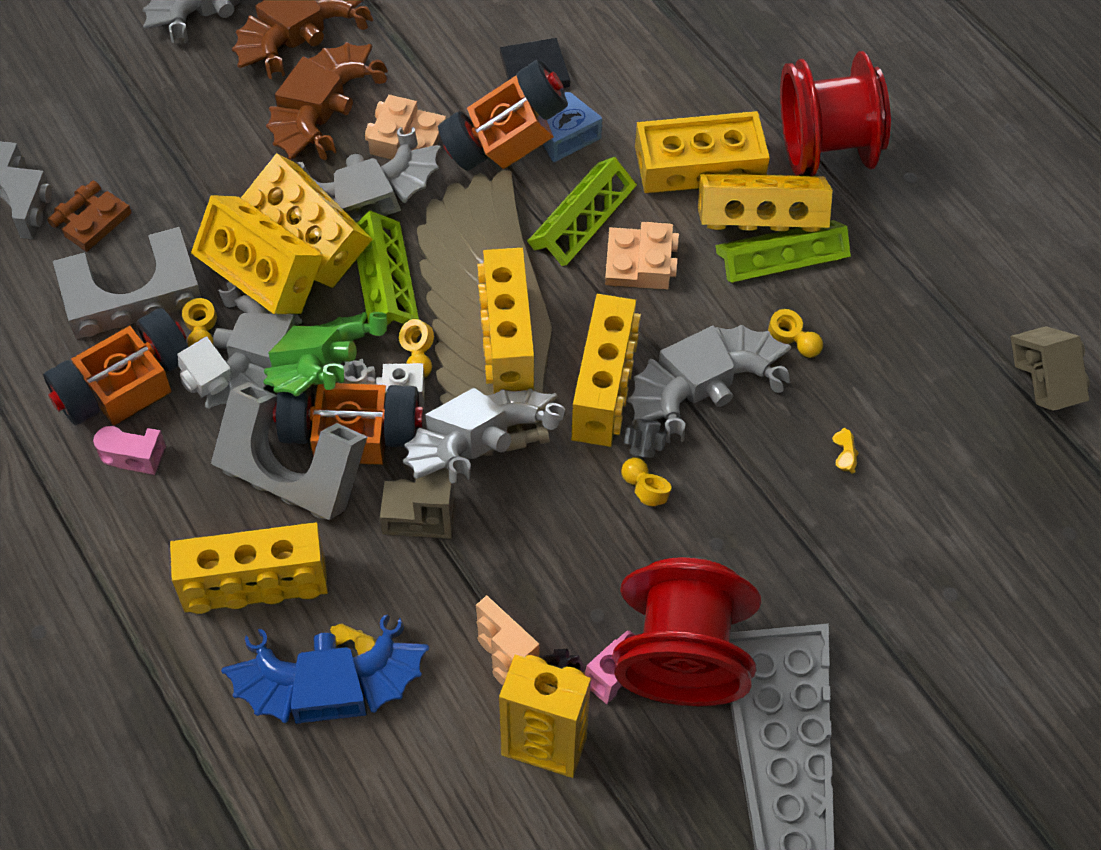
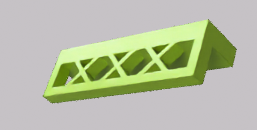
M616 157L598 162L527 242L534 251L547 247L561 266L567 265L637 184ZM615 174L624 184L620 192L612 191V177ZM596 195L604 196V210L602 212L595 211L594 198ZM579 215L587 216V229L585 232L577 231V217ZM561 235L569 236V250L566 253L555 242Z
M369 211L357 222L373 239L357 258L368 323L369 315L373 312L386 313L387 325L393 320L403 324L412 319L419 320L400 222ZM383 228L390 230L392 239L385 233ZM387 250L394 256L396 263L389 257ZM391 274H392V275L397 279V281L401 284V289H400V288L398 287V285L392 280ZM396 299L405 308L406 312L398 310Z
M835 220L830 221V228H821L818 232L803 231L802 227H798L788 231H779L715 245L716 254L724 258L726 276L729 282L851 257L848 228L846 225Z

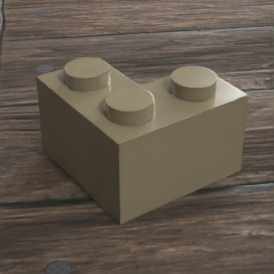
M1047 326L1010 336L1015 367L1032 374L1036 405L1054 411L1089 401L1088 388L1090 381L1085 372L1083 359L1085 347L1080 336Z
M442 468L416 479L415 483L406 479L385 481L380 511L382 534L452 539L456 498L455 485L449 481V470Z

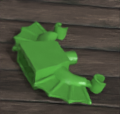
M363 312L351 317H337V319L326 324L293 326L268 352L272 367L264 369L267 377L263 383L273 386L275 393L290 392L294 396H299L312 384H324L326 390H331L335 388V382L344 383V368L340 364L356 359V346L353 341L364 337L365 333L368 332L375 336L383 335L387 330L386 313H371L369 315V323L364 324L367 314Z

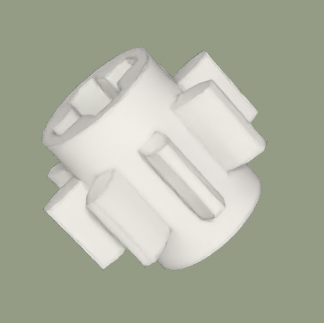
M363 359L345 362L343 366L345 384L376 385L374 366L367 368L363 363Z

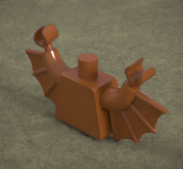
M264 0L255 5L258 18L249 15L246 24L236 30L238 41L232 47V51L239 58L237 67L243 68L266 59L265 66L268 78L272 79L271 74L274 72H281L283 77L285 76L283 60L278 54V48L282 44L289 48H294L305 41L311 46L319 45L324 38L322 33L324 30L323 20L332 17L347 19L352 17L355 19L357 27L365 30L368 28L366 20L374 21L371 12L366 6L354 9L364 0Z
M345 42L344 45L337 48H322L316 56L309 59L304 56L301 58L275 93L277 107H269L271 119L266 128L274 135L273 146L285 150L290 160L294 159L309 143L316 145L319 157L323 160L327 159L325 151L332 150L335 154L337 153L333 138L329 135L322 136L316 124H325L334 111L344 115L349 114L353 100L350 97L344 96L342 86L349 80L371 75L373 81L377 84L387 81L385 73L388 70L381 60H374L369 66H365L373 47L372 44L356 46Z

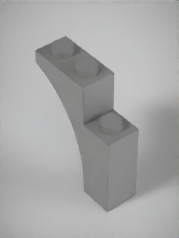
M0 141V197L12 209V219L20 238L33 239L37 227H40L42 224L46 203L51 201L52 186L48 184L44 171L25 169V158L21 155L17 143Z

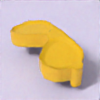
M843 428L832 437L835 444L844 448L836 459V466L842 471H849L853 474L857 465L856 456L858 451L855 449L854 435L850 430Z
M344 624L332 626L330 629L331 633L336 636V646L351 639L355 643L358 655L371 650L376 643L372 636L363 633L362 630H356Z

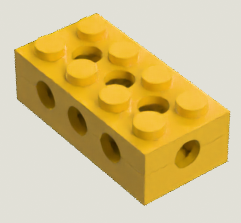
M758 111L637 122L635 150L644 193L699 188L700 173L767 175L770 157Z
M276 153L241 197L244 201L321 253L323 258L314 280L332 288L373 240L298 164Z
M700 173L698 212L701 224L707 225V228L714 230L725 229L726 225H738V228L741 230H757L758 226H770V229L774 231H788L789 227H802L803 231L818 232L821 228H830L833 190L824 176ZM732 200H737V202L734 203V204H731V205H728V204H727L728 202H730V201H732ZM764 201H768L765 205H759ZM795 202H799L797 205L791 206Z
M218 195L210 196L191 254L273 314H302L323 258L321 253L242 198Z
M523 247L483 250L484 263L477 264L486 384H493V394L502 389L507 391H524L531 388L534 390V351Z
M596 294L573 400L572 441L611 447L614 434L620 435L622 412L623 407H626L629 389L628 382L629 379L631 380L634 365L633 356L634 352L636 353L639 340L638 331L641 314L635 313V299Z
M317 522L170 541L172 583L185 613L203 614L216 608L240 609L247 604L261 602L276 604L283 601V599L298 597L301 599H313L321 594H328L325 555ZM294 577V579L290 581L282 580V578ZM248 582H257V584L253 586L246 585V583ZM220 587V590H210V588Z
M515 654L499 695L501 755L573 778L587 738L591 678L585 676L582 671L576 668L564 667L561 669L548 665L545 660L537 656L527 655L522 657Z

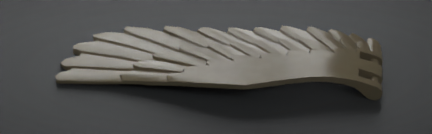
M502 170L495 175L492 181H489L486 175L479 173L473 177L468 188L465 189L460 183H453L447 187L442 201L431 199L426 208L427 223L417 227L419 248L426 258L419 262L421 276L432 289L427 293L426 300L430 310L438 318L433 319L432 329L439 341L435 345V354L442 365V368L436 371L437 381L446 392L440 396L441 405L473 388L484 395L493 394V384H486L477 264L484 263L483 250L523 247L534 351V391L544 392L552 326L522 239L515 203L512 173L508 170ZM542 421L507 427V433L511 435V444L506 452L527 448V443L537 441L540 444L550 443L548 430L542 425ZM491 449L480 456H491L495 450Z

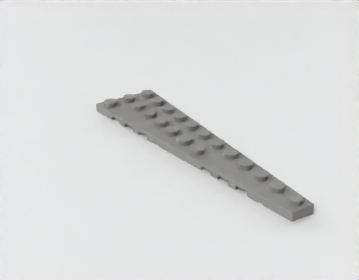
M829 623L731 632L730 643L747 652L755 661L757 669L754 678H752V687L749 693L739 700L730 702L754 849L834 850L829 706L831 700L829 686Z

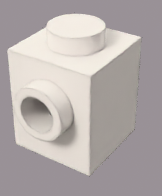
M207 336L177 354L178 365L183 371L180 373L181 379L190 391L196 389L202 398L209 393L215 395L227 387L228 381H230V367Z
M423 363L383 364L382 377L376 378V385H386V390L390 385L416 386L419 392V407L424 409L425 377Z

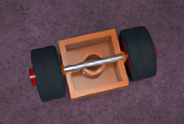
M535 60L527 67L521 69L516 76L467 107L471 119L463 112H456L438 125L439 135L446 152L466 171L472 170L488 158H491L502 169H505L549 141L554 136L547 120L568 106L559 77L555 72H551L541 60Z
M158 308L136 321L142 340L132 327L128 326L71 358L72 363L66 360L46 371L43 376L51 392L48 394V397L58 412L63 411L70 422L76 426L98 414L101 409L114 426L171 393L165 371L170 372L179 366L177 354L189 346L185 340L187 339L186 334L177 321L174 322L164 309Z
M336 383L335 388L326 390L324 384L317 385L315 406L314 392L311 385L299 396H294L290 392H279L277 402L273 408V420L276 422L279 441L297 444L310 442L313 457L320 432L336 423L367 436L359 464L383 465L385 442L389 447H405V443L411 441L416 436V430L419 427H423L424 409L419 407L418 388L416 386L390 385L386 390V385Z

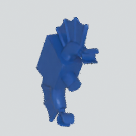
M386 614L380 620L383 634L377 638L371 650L352 657L350 648H336V636L334 634L320 633L314 636V651L301 652L297 656V662L291 663L279 660L271 649H267V635L264 630L258 629L260 636L263 638L261 644L252 645L247 635L245 636L246 647L249 651L257 653L256 659L223 667L221 672L232 681L234 688L232 696L248 702L256 716L271 715L280 719L283 723H287L290 711L292 710L296 724L366 716L361 687L372 713H375L378 708L388 701L402 699L403 692L409 682L416 677H421L420 662L426 651L429 650V645L394 643L392 638L402 634L404 623L399 618L397 627L393 630H387L386 627L390 616Z

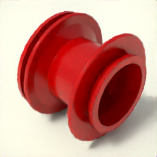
M859 51L855 55L851 67V76L814 81L808 63L801 58L798 59L795 66L793 63H786L783 66L780 85L781 119L785 147L794 174L799 176L806 172L808 176H815L819 168L821 152L852 148L858 149L859 156L866 168L874 169L879 162L881 151H885L888 147L891 131L889 95L881 69L873 67L869 56L864 51Z
M687 557L659 560L646 567L637 569L625 577L620 587L621 595L629 606L645 615V622L642 634L623 640L613 650L612 658L615 664V678L623 687L651 700L684 706L721 705L739 700L749 693L752 687V678H754L757 671L756 663L742 648L730 643L732 624L752 617L759 610L761 595L756 587L724 565L705 559Z

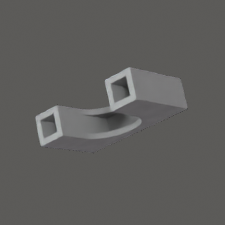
M180 227L148 235L156 260V270L152 279L145 286L131 293L113 294L100 289L95 284L85 252L53 261L68 321L76 339L91 337L97 333L115 328L126 327L136 323L138 319L158 308L164 309L168 314L183 310L187 302L192 299L201 298Z
M249 382L231 389L211 464L222 469L223 473L228 476L239 477L252 483V486L258 490L269 491L281 497V500L287 504L298 505L311 511V514L319 519L331 520L344 512L348 504L367 436L336 423L320 432L308 472L296 473L290 471L276 460L268 441V429L277 395Z

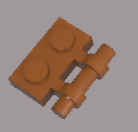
M94 180L86 186L81 185L74 192L75 196L66 203L61 202L54 208V213L47 218L48 223L53 228H57L63 222L67 225L62 228L64 236L86 252L132 213L128 204L109 191H106L99 198L94 196L101 190L100 185ZM83 205L87 207L79 215L74 213Z

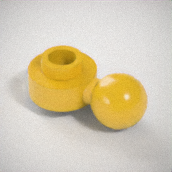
M204 298L192 299L185 304L182 310V318L185 325L192 331L187 338V344L190 347L206 336L213 344V337L208 330L217 321L214 306L209 300ZM201 316L205 317L202 320L196 321V319Z
M781 309L772 315L768 331L778 342L789 344L795 341L799 353L808 358L816 357L823 349V340L820 335L815 332L802 331L803 321L795 311ZM784 327L787 328L789 331H783L780 328Z
M412 319L402 326L399 332V342L405 350L411 352V356L406 364L423 363L424 377L426 378L432 371V362L424 352L431 347L434 340V332L427 323L418 319ZM422 334L420 341L417 343L418 336Z
M635 457L626 460L621 469L622 477L627 483L636 485L635 494L645 505L653 507L665 504L672 489L671 484L663 477L648 474V466L642 459Z

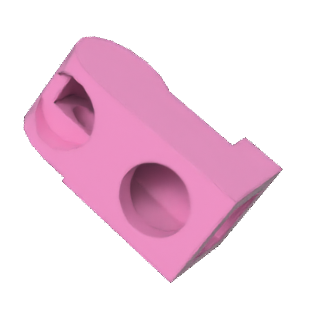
M106 426L98 430L93 439L100 460L104 464L153 475L157 471L166 448L161 431L147 428L145 435L141 436L124 433L115 426Z
M630 630L622 634L617 640L615 639L586 666L585 676L591 678L590 690L605 704H608L617 695V691L622 686L615 678V664L612 654L614 648L620 642L635 636Z

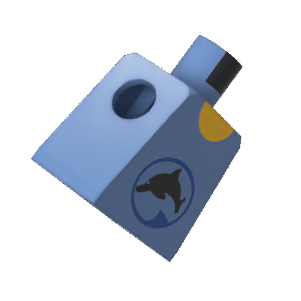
M565 92L568 102L566 109L547 120L554 137L545 142L543 146L553 162L601 139L602 117L570 92Z

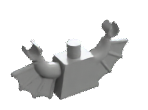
M151 0L143 8V12L147 16L143 27L149 29L170 24L171 42L174 44L176 38L183 37L184 43H187L189 39L186 18L189 14L197 10L202 16L218 13L220 17L227 18L233 14L234 6L238 5L240 0Z
M400 127L397 130L400 147L395 157L381 167L376 159L371 158L364 161L362 155L353 154L346 159L347 167L336 170L334 182L320 183L314 178L312 179L356 223L369 211L386 216L401 211L395 193L403 203H406L415 192L426 188L429 176L439 169V166L436 164V157L441 150V146L435 145L411 150L418 145L415 128L412 127L410 133L404 134L403 128ZM298 162L297 164L310 176L303 162Z
M231 282L227 283L228 291L218 290L226 307L238 306L244 313L239 315L233 330L222 328L215 330L213 345L215 348L227 349L229 359L226 363L230 367V381H228L227 387L215 395L207 394L205 402L207 409L220 404H227L230 390L247 382L265 389L267 385L263 381L267 375H265L264 369L272 367L268 352L293 326L302 324V319H300L298 314H273L250 296H241L239 289ZM183 380L181 381L187 391L191 393L197 392L196 389L190 391Z
M712 325L660 350L659 363L654 359H649L646 369L633 378L635 381V391L627 399L635 413L632 424H635V419L637 418L656 420L664 417L667 420L665 422L666 442L670 443V434L673 433L679 434L681 442H683L685 422L679 418V406L686 398L690 402L696 403L710 397L717 407H722L733 398V394L728 387L732 384L734 374L751 372L761 377L765 375L769 378L770 387L774 392H783V383L780 380L790 383L788 370L784 366L771 368L770 364L790 351L791 345L778 342L771 336L769 331L756 332L746 328L744 325L732 329L715 328Z
M473 388L425 414L427 430L418 428L416 436L411 441L405 443V448L409 454L403 460V463L412 467L414 470L413 476L416 479L442 468L449 470V481L451 483L457 482V473H462L467 479H470L471 464L468 459H475L491 449L501 453L508 449L511 444V435L507 433V427L542 421V425L545 428L553 430L563 420L565 408L560 404L552 403L558 397L556 393L543 394L529 388L524 391H507L502 389L495 394L484 395Z

